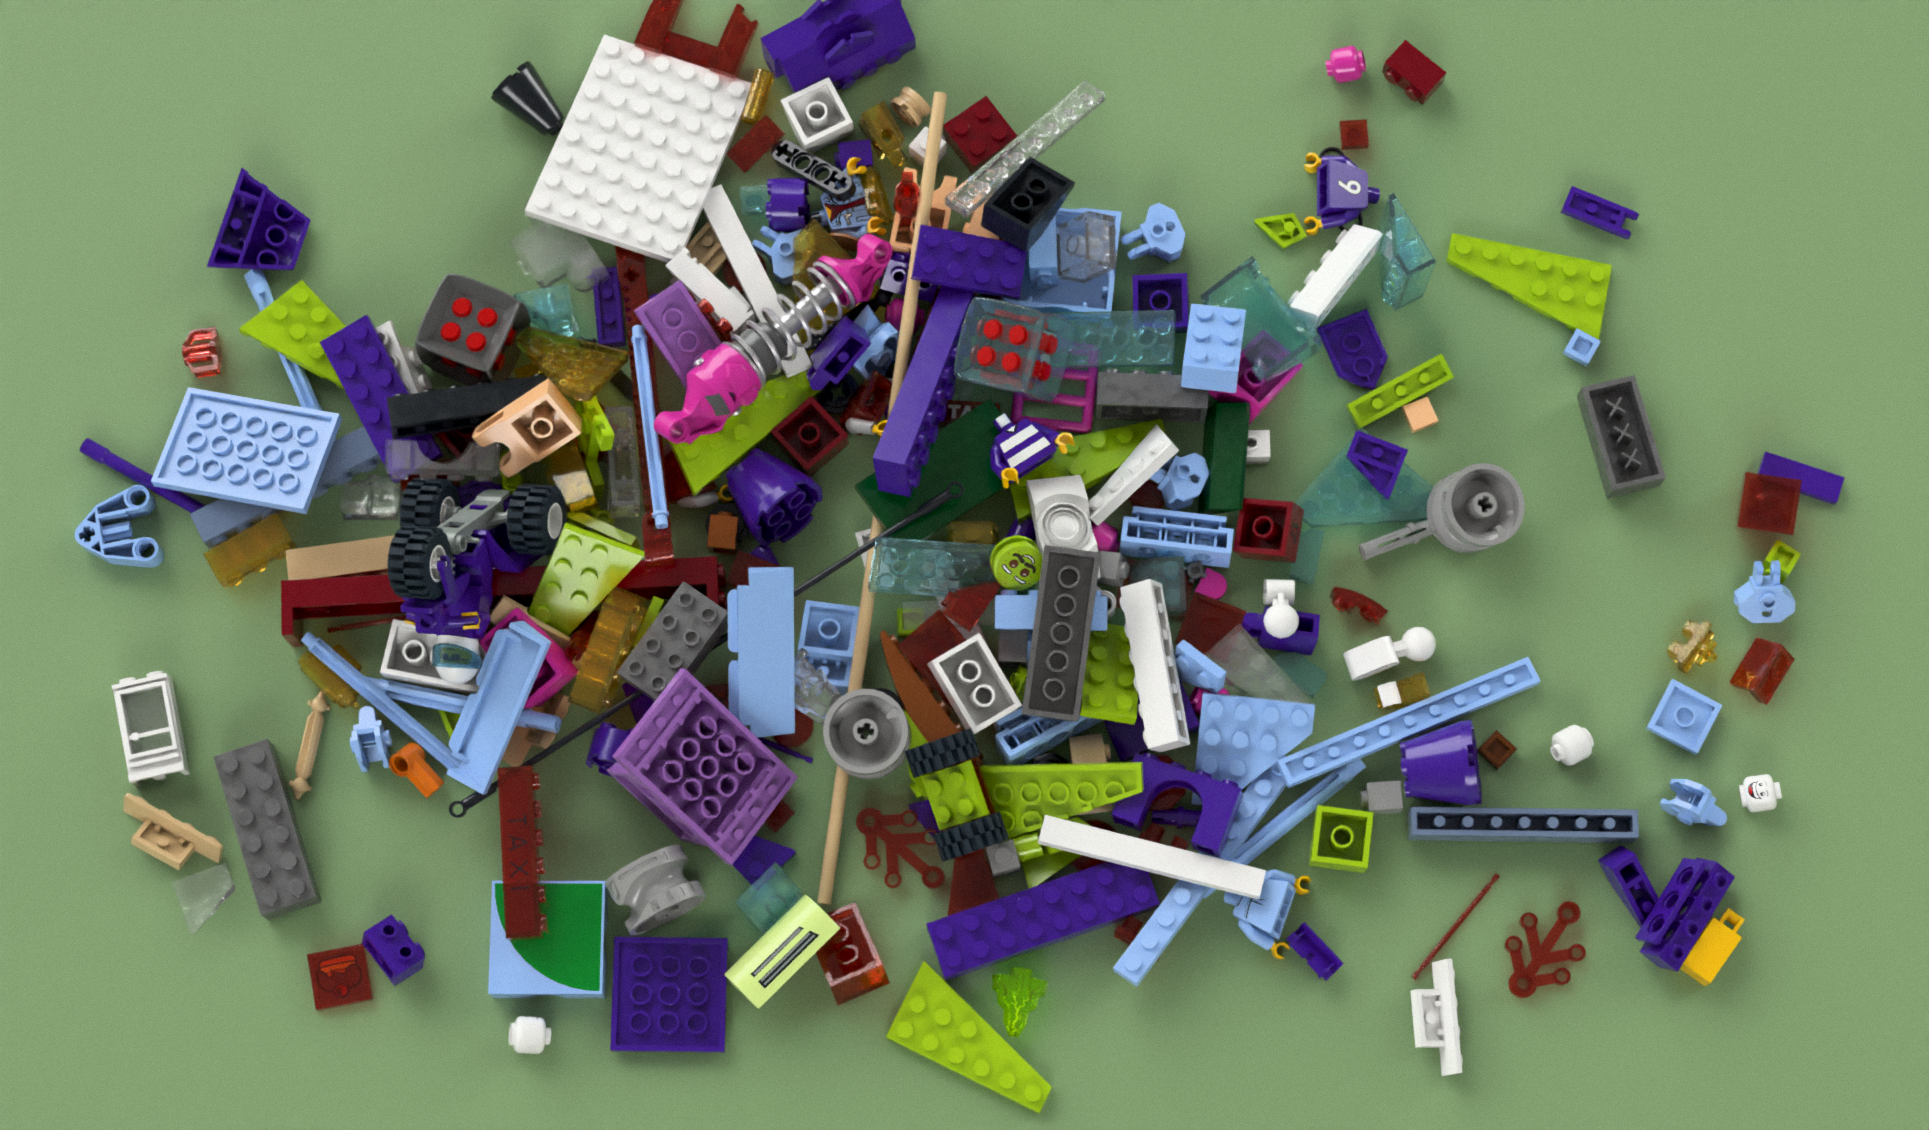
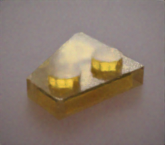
M870 166L862 174L861 180L866 210L872 217H879L885 220L882 224L887 225L894 222L881 175Z

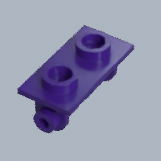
M1305 922L1286 939L1290 943L1288 946L1292 947L1302 958L1308 961L1307 964L1318 974L1319 979L1322 977L1327 981L1344 964Z

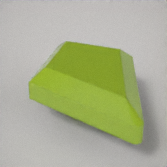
M1294 213L1254 220V224L1282 249L1307 237Z

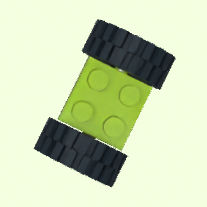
M971 728L904 751L913 778L941 769L940 771L923 776L921 779L939 831L952 827L933 834L942 862L1009 839L1001 813L996 812L988 815L989 811L972 761L969 760L953 766V764L980 755Z

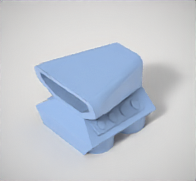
M867 304L854 322L866 330L871 345L852 367L869 382L873 378H883L888 371V367L895 363L899 332L889 322L883 324Z

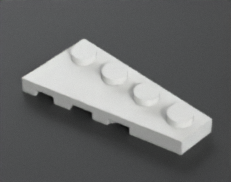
M1157 424L1099 492L1089 500L1090 518L1097 526L1179 451Z

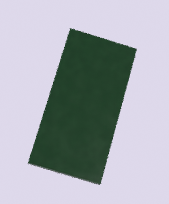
M991 399L986 400L938 431L936 442L931 443L929 448L928 463L921 468L919 486L913 488L910 497L879 491L875 472L855 484L854 488L885 531L917 511L919 506L946 490L949 483L958 481L963 485L964 492L960 498L949 500L928 515L917 518L889 536L901 554L909 551L1004 489L1002 480L990 468L991 444L994 438L1000 434L993 421L1002 415ZM957 485L950 488V492L953 495H957L961 491Z

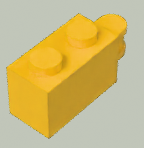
M1728 907L1719 920L1714 917L1709 920L1680 969L1703 986L1710 984L1742 939L1736 932L1745 919ZM1725 920L1734 925L1732 929L1723 924Z

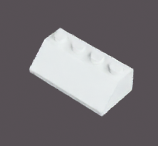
M1355 224L1349 231L1344 229L1336 239L1338 244L1333 251L1327 250L1319 263L1322 265L1318 271L1312 270L1303 282L1306 285L1301 292L1296 290L1287 304L1290 307L1287 315L1314 333L1377 253L1383 234L1378 230Z
M393 619L380 670L385 679L467 696L478 692L480 688L476 684L478 672L473 679L460 684L447 682L440 677L435 665L438 655L435 650L436 634L417 633L414 625ZM479 644V650H480V666H479V670H480L481 665H482V663H483V661H484V658H485V656H486V653H485V651L483 650V648L481 647V645Z

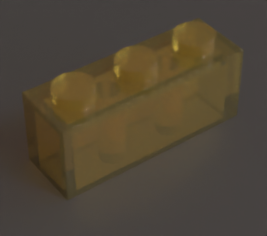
M275 513L203 555L217 580L225 588L240 584L244 580L243 577L252 572L259 573L268 567V563L275 559L286 558V550L294 549L297 546L283 521Z

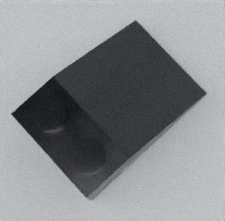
M1029 157L984 204L981 226L1027 252L1042 236L1073 189L1075 182L1034 158Z

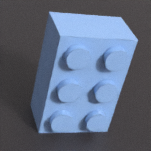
M1191 304L1181 387L1236 393L1246 310Z

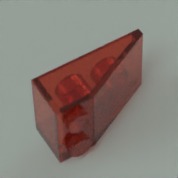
M853 902L827 913L840 929L816 952V956L837 1005L889 984L890 981L856 903Z

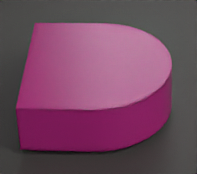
M1206 568L1205 573H1207L1206 578H1201L1194 594L1209 601L1219 600L1226 592L1227 582L1221 574Z

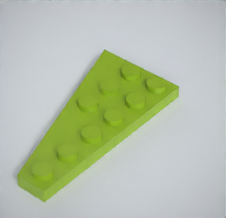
M303 280L299 281L239 328V333L244 336L252 337L261 342V345L264 347L272 348L286 356V359L321 378L334 382L337 387L345 391L320 342L346 326Z
M809 369L789 378L783 375L767 381L765 386L758 392L755 401L748 406H742V411L738 415H731L726 420L721 431L700 435L690 445L686 442L676 444L668 440L693 496H696L708 483L713 482L730 465L735 464L763 441L774 427L810 396L815 398L822 392V389L813 390L810 387L806 376Z
M1162 419L1073 436L1075 446L1066 444L1068 450L1066 454H1062L1059 447H1056L1057 451L1052 459L1020 478L1019 484L1014 482L1009 485L1018 524H1021L1027 520V517L1032 515L1026 488L1027 480L1081 475L1085 490L1102 482V478L1113 472L1115 473L1156 424L1165 432Z

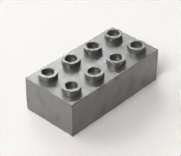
M1105 369L1104 372H1098L1096 419L1136 421L1162 419L1163 422L1205 423L1208 409V390L1181 387L1182 375H1175L1172 371L1147 374L1148 372L1145 370L1120 373V370Z
M1635 375L1582 387L1577 395V400L1606 498L1609 499L1659 487L1666 477Z
M683 581L617 673L624 681L655 701L680 668L686 669L692 676L728 628V611Z

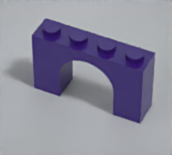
M1135 753L1132 762L1143 763L1144 790L1141 793L1116 801L1111 814L1114 822L1141 831L1149 808L1157 795L1170 788L1180 787L1194 792L1202 801V813L1191 840L1193 849L1220 858L1243 799V793L1239 785L1228 779H1223L1222 782L1212 779V775L1204 771L1197 770L1194 773L1185 770L1186 767L1177 762H1170V764L1161 762L1157 756L1150 753H1144L1143 755Z

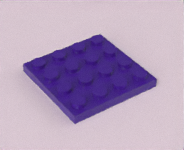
M614 937L610 1051L725 1053L727 977L724 974L727 972L728 938Z

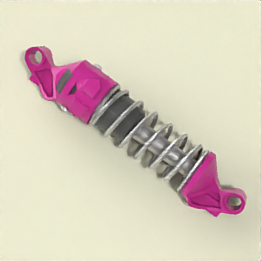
M865 234L858 241V252L855 259L821 256L813 263V268H807L808 277L816 286L810 291L801 282L793 281V290L800 298V301L796 304L783 294L777 295V301L785 312L783 316L779 318L771 309L763 307L762 315L767 323L758 322L756 324L753 321H747V329L739 336L732 334L731 343L723 342L716 349L707 350L694 362L695 367L686 374L687 390L683 410L675 412L664 411L658 414L654 421L655 432L673 443L686 442L690 445L700 435L721 431L726 420L731 415H738L742 411V406H748L755 401L758 392L765 386L768 375H777L781 372V360L793 361L796 359V346L804 348L811 346V333L824 334L827 330V320L838 321L842 318V307L852 309L858 303L869 300L875 281L884 274L883 270L891 259L893 253L892 245L872 234ZM799 288L806 294L805 296L801 293ZM831 302L837 305L838 315L835 317H831L823 311ZM816 315L822 319L823 328L820 330L813 329L808 325V322ZM801 328L805 329L808 337L805 343H800L792 337ZM786 341L790 343L792 348V355L786 357L788 355V344Z

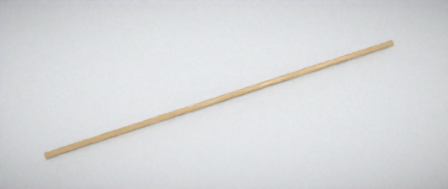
M934 92L887 420L908 371L921 282L911 280L919 227L921 224L929 226L947 94L944 92ZM874 515L869 541L885 531ZM883 541L869 549L867 553L847 693L862 689ZM838 765L836 767L817 903L831 905L849 782V774Z

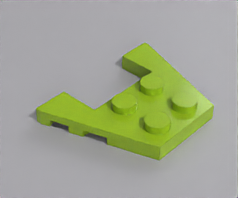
M589 385L578 386L574 406L575 411L582 418V431L576 438L579 451L585 454L583 469L585 477L591 478L592 489H589V495L591 500L602 498L604 481L597 463L599 450H612L615 434L598 403L597 396L594 395Z

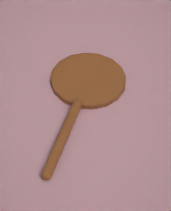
M830 233L827 235L826 239L832 245L847 251L858 252V238L842 233ZM892 246L893 251L909 253L911 251L909 247Z

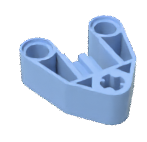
M134 485L96 505L75 530L76 541L87 552L110 564L156 567L164 559V551L154 539L150 537L133 540L126 539L133 537L131 522L127 520L148 515L156 506L154 496L142 485ZM146 495V500L143 504L135 505V500L139 496ZM93 533L94 535L91 536V541L87 542L86 540L89 539L90 534ZM149 547H154L153 555L144 558V551Z

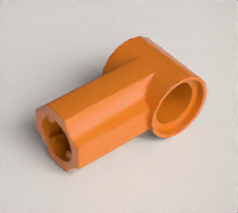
M410 742L390 757V769L397 776H406L426 798H429L444 784V781L425 762L426 755L422 747L417 743Z

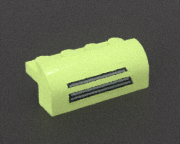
M805 894L724 975L737 990L759 1009L840 927Z

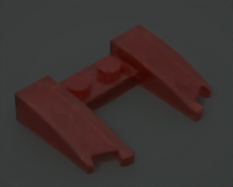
M684 0L652 1L634 41L636 47L686 61L733 79L738 78L758 27L757 20L751 22L743 14L745 10L740 4H736L718 46H714L672 32Z

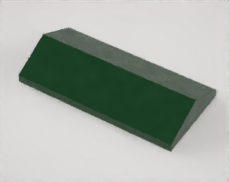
M1247 402L1216 403L1207 409L1202 457L1205 458L1209 475L1199 495L1198 514L1214 515L1243 510L1250 404Z

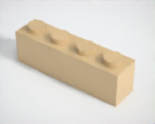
M395 535L286 550L288 580L388 575V553L391 541Z

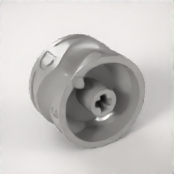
M1479 463L1465 467L1439 480L1429 494L1426 513L1431 531L1444 546L1460 553H1475L1511 538L1522 523L1525 503L1519 484L1509 472L1493 464Z
M859 689L846 693L831 706L824 720L823 737L827 751L835 763L851 776L860 779H877L887 776L903 763L906 758L904 751L910 749L911 730L908 720L900 705L884 692L874 689ZM866 730L872 733V735H868L867 738H865L863 735V733Z
M680 844L667 846L651 852L624 866L606 880L605 885L609 889L613 901L618 905H627L631 908L630 917L625 921V926L630 935L642 934L663 926L686 914L705 900L707 895L699 881H687L683 876L684 867L689 863V860Z

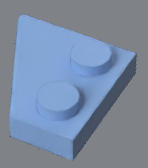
M1183 639L1176 646L1175 661L1180 680L1217 694L1224 687L1226 671Z

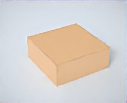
M1428 396L1402 406L1401 410L1412 433L1438 423V418Z

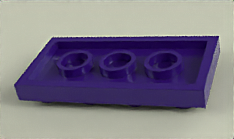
M921 224L918 232L911 280L1018 301L1027 252L1006 241Z

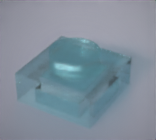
M767 185L740 187L742 216L766 214V202H768Z

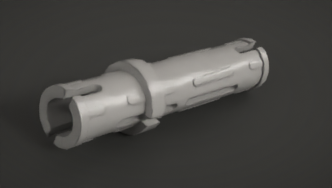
M1428 520L1415 524L1410 522L1405 525V528L1385 534L1366 543H1361L1358 545L1361 557L1365 561L1409 543L1417 544L1420 539L1432 535L1433 532L1430 529ZM1422 529L1421 532L1404 538V535ZM1396 539L1395 542L1389 543V544L1384 545V546H1381V547H1379V548L1377 547L1378 545H1380V544H1382V543H1385V542H1388V541H1390V540Z

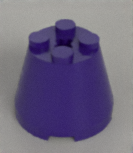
M759 448L752 450L745 460L738 466L732 467L726 474V478L729 480L728 490L750 533L765 547L778 540L785 543L800 533L813 519L814 516L811 512L816 503L822 501L823 498L821 487L811 477L775 456L762 452Z
M1472 720L1460 721L1406 742H1400L1402 756L1400 758L1402 775H1405L1406 780L1404 781L1406 798L1413 797L1464 805L1482 804L1478 752Z

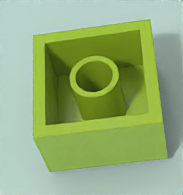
M1317 805L1314 811L1308 866L1365 873L1368 868L1374 812Z

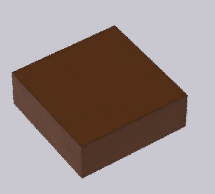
M1496 730L1477 752L1498 770L1517 748Z

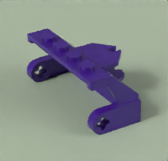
M817 0L799 18L761 37L763 56L769 70L776 79L785 75L793 93L799 92L828 77L836 91L841 88L842 90L848 89L855 84L857 79L863 76H872L881 66L887 63L889 65L896 63L901 59L902 55L916 48L915 36L902 8L901 0H826L824 2Z

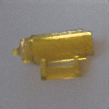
M340 644L332 648L358 671L362 669V666ZM309 650L298 660V664L301 666L300 670L333 703L338 704L343 709L348 706H352L354 709L359 708L360 705L357 702L359 693Z

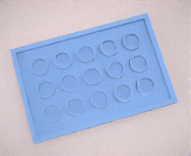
M188 387L151 482L154 487L307 514L342 418L338 413Z

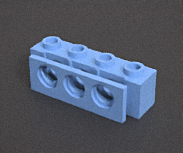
M1133 506L1132 517H1123L1119 553L1123 556L1190 564L1200 560L1201 565L1229 568L1234 529L1225 528L1227 517Z
M1021 707L996 721V750L1006 765H1021L1067 741L1068 737H1074L1104 720L1079 716L1078 722L1021 715Z

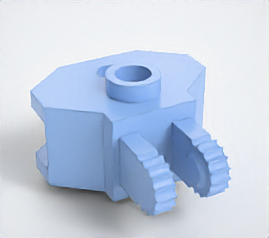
M1157 203L1149 207L1145 223L1140 224L1139 229L1121 237V242L1123 245H1127L1140 239L1142 240L1143 245L1133 248L1127 253L1130 260L1148 254L1149 257L1156 255L1170 263L1180 259L1186 234L1175 210Z
M763 226L760 233L772 240L774 244L770 248L761 241L754 240L752 246L755 250L768 257V261L773 264L775 281L783 286L792 284L793 281H801L807 272V268L810 267L815 259L812 234L804 229L788 234L783 232L779 234Z
M1197 453L1183 457L1175 455L1174 458L1168 460L1154 473L1150 479L1158 483L1157 489L1162 491L1166 507L1179 511L1190 507L1194 498L1200 495L1208 478L1209 471L1205 458Z
M1779 560L1771 561L1770 575L1763 576L1764 568L1762 562L1755 561L1753 575L1749 576V581L1734 591L1733 602L1738 606L1739 614L1751 623L1781 622L1795 612L1796 602L1790 590L1780 583L1781 569ZM1762 612H1768L1770 614L1765 616L1762 615Z
M372 706L360 708L358 713L359 724L353 725L354 730L351 731L350 746L352 753H355L362 772L370 770L369 762L382 760L384 768H389V759L391 757L389 747L392 746L390 731L385 730L381 720L376 718V713Z
M1671 779L1669 783L1670 789L1677 794L1671 801L1661 799L1660 807L1662 810L1676 816L1679 821L1687 825H1692V823H1704L1706 826L1725 825V822H1727L1726 812L1714 804L1716 798L1712 796L1710 789L1687 779Z

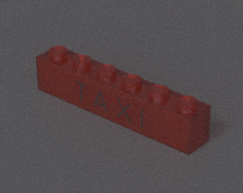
M532 766L497 768L506 939L509 941L543 938V931H548L547 914H542V903H546L545 885L541 886L540 874H545L544 857H539V846H543L544 842L543 830L538 829L537 818H542L541 801H536V790L541 788L540 774L535 773V769Z

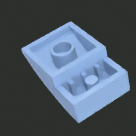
M806 600L794 674L795 689L839 695L847 693L860 607Z

